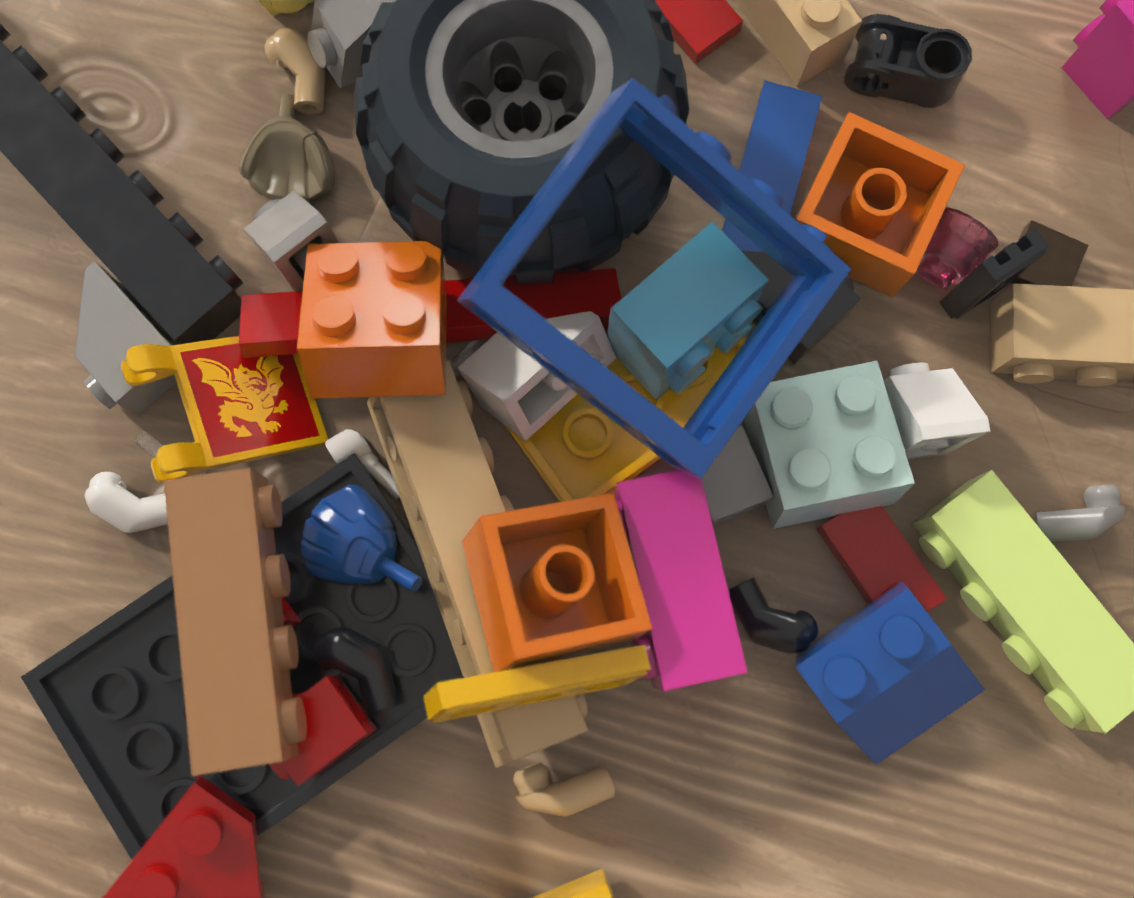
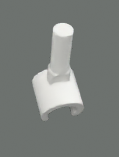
M346 429L326 441L325 445L337 464L355 453L369 474L396 500L400 497L392 473L378 461L379 459L373 454L361 434L354 430Z

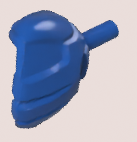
M349 484L322 499L311 512V517L306 520L302 534L301 549L303 557L307 560V571L312 576L324 581L342 584H371L379 582L384 576H387L411 592H416L422 584L421 577L394 562L397 550L396 532L393 530L394 524L381 504L359 485Z

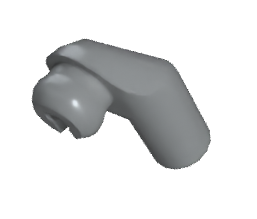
M1115 485L1090 486L1083 494L1086 508L1035 512L1036 524L1051 543L1097 538L1124 519L1126 506H1120V490Z

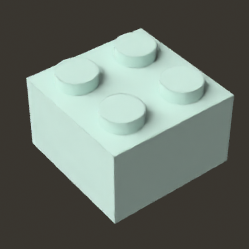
M878 361L770 382L743 420L748 440L774 496L766 503L772 529L834 517L838 514L892 505L915 484Z

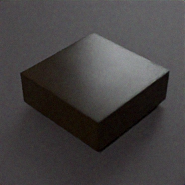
M1031 220L1023 228L1019 239L1036 228L1050 247L1046 249L1047 253L1010 284L1072 286L1089 245Z

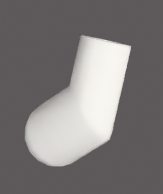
M101 472L90 480L89 488L84 495L90 512L120 531L134 533L168 525L165 493L139 499L126 490V484L121 481V476L114 472Z

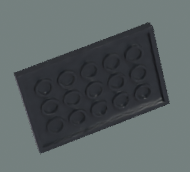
M355 453L282 501V525L280 527H273L276 555L283 554L285 556L290 574V594L284 598L301 620L293 628L298 645L297 668L289 669L291 690L293 693L301 694L326 676L340 675L365 711L358 679L334 667L331 670H325L316 663L313 649L319 637L327 634L333 628H351L380 643L385 649L399 705L368 713L367 715L378 730L316 777L299 786L294 783L291 777L286 780L281 779L271 769L269 764L202 774L204 778L255 814L258 837L427 718L423 696L439 682L464 678L416 541ZM349 484L359 485L367 490L385 509L394 524L393 530L396 532L397 539L394 562L421 577L422 584L416 592H411L387 576H384L379 582L371 584L334 583L312 576L306 568L307 560L302 555L301 541L303 539L302 534L305 522L311 517V512L319 502ZM173 575L21 676L131 860L199 777V775L192 776Z

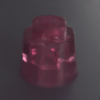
M946 207L920 261L917 273L933 286L945 290L949 289L951 284L958 285L981 262L986 260L998 247V239L990 229L974 217L960 210Z

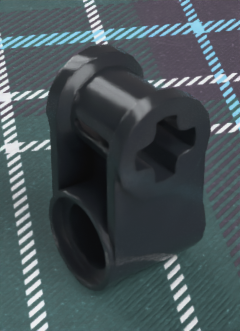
M868 15L862 18V23L855 36L859 44L854 63L850 64L846 69L844 83L855 93L864 96L885 97L916 104L923 108H935L944 105L952 97L972 61V49L964 36L951 29H939L906 22L891 15ZM882 34H886V40L880 39ZM927 65L937 66L941 68L945 72V74L932 71ZM868 73L874 74L873 78H869Z

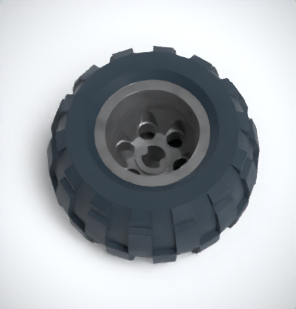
M396 0L395 2H382L363 42L360 62L363 77L356 78L354 112L356 136L365 159L366 169L374 189L379 192L392 219L413 241H427L440 248L445 257L446 264L456 270L476 276L609 95L617 88L634 78L640 85L643 84L658 98L666 94L676 106L675 115L685 124L687 123L690 108L686 73L681 54H674V39L669 21L655 0ZM513 83L519 85L517 90L508 93L497 89ZM554 89L561 93L563 97L558 100H548L542 94L547 90ZM482 113L490 117V119L485 124L477 125L470 117L474 114ZM618 127L509 276L517 277L519 285L552 283L555 273L575 267L578 271L585 273L614 257L621 250L622 241L626 237L629 238L632 233L638 235L651 222L667 199L674 174Z

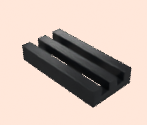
M1034 228L1016 243L1012 242L1003 248L996 256L992 255L981 262L939 303L951 319L954 317L958 319L1003 290L1047 253L1046 249L1050 246L1039 231Z

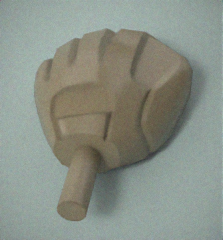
M291 94L282 95L279 116L270 118L251 139L242 156L239 172L243 178L249 180L251 188L258 194L265 195L270 200L283 199L294 190L303 199L310 202L331 192L335 182L333 162L324 139L317 134V131L295 119L294 96Z

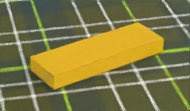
M645 645L439 682L423 697L428 721H433L434 724L626 686L645 676L651 667Z

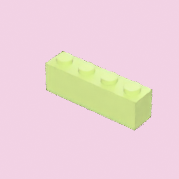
M993 470L969 479L912 523L922 535L919 538V544L924 553L938 567L950 570L963 587L960 590V595L964 603L981 620H990L1005 639L1002 643V649L1007 657L1022 672L1033 674L1048 693L1044 696V701L1059 721L1072 729L1107 733L1134 711V643Z

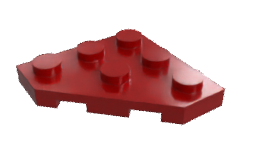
M199 775L101 898H265L257 853L258 834L255 814L202 775Z

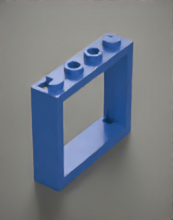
M632 78L609 95L457 301L674 469L701 479L848 275L851 268L823 242L827 237L826 234L813 226L801 225L782 209L784 200L775 189L758 179H748L729 162L731 160L730 152L719 140L704 132L699 131L695 133L675 115V104L666 94L658 98L643 84L640 85ZM618 127L792 275L789 282L684 427H681L502 286Z

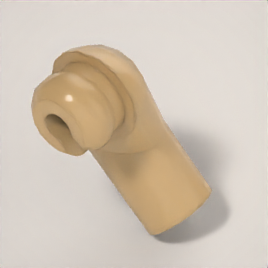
M290 28L278 29L265 42L264 47L267 59L270 63L277 61L279 68L287 67L296 76L294 108L297 111L309 115L322 113L325 103L327 67L321 68L316 63L310 51L308 40L301 32Z
M542 763L521 768L515 771L513 776L514 784L519 791L515 798L528 811L566 817L612 799L615 796L613 781L603 766L563 782L550 783L548 769Z

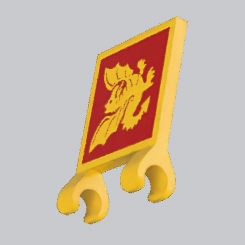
M239 336L172 346L156 344L136 345L127 350L126 359L121 363L123 377L128 385H144L174 375L195 442L173 443L158 449L157 456L151 460V468L155 479L159 483L163 484L165 480L189 477L207 470L325 446L326 441L329 440L316 400L311 399L299 354L243 358L239 346Z

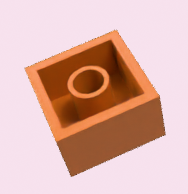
M848 112L795 220L801 225L813 226L827 235L823 242L851 268L848 273L849 278L893 298L915 274L965 164L854 113Z
M427 241L307 245L297 351L311 399L446 395L447 291L443 254L440 248Z
M614 493L480 516L462 540L493 672L621 648L652 630Z

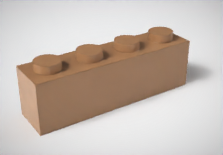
M252 468L165 480V500L192 776L282 762L298 757V742L305 741L307 726L303 702L299 697L292 698L289 669L297 668L298 645L292 625L284 626L281 597H288L290 594V574L285 556L283 554L276 555L273 527H280L283 519L278 489L275 485H269L268 479Z

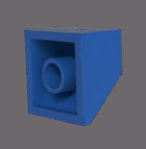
M902 581L815 641L805 651L796 655L795 667L836 723L876 765L985 691L984 687L943 632Z

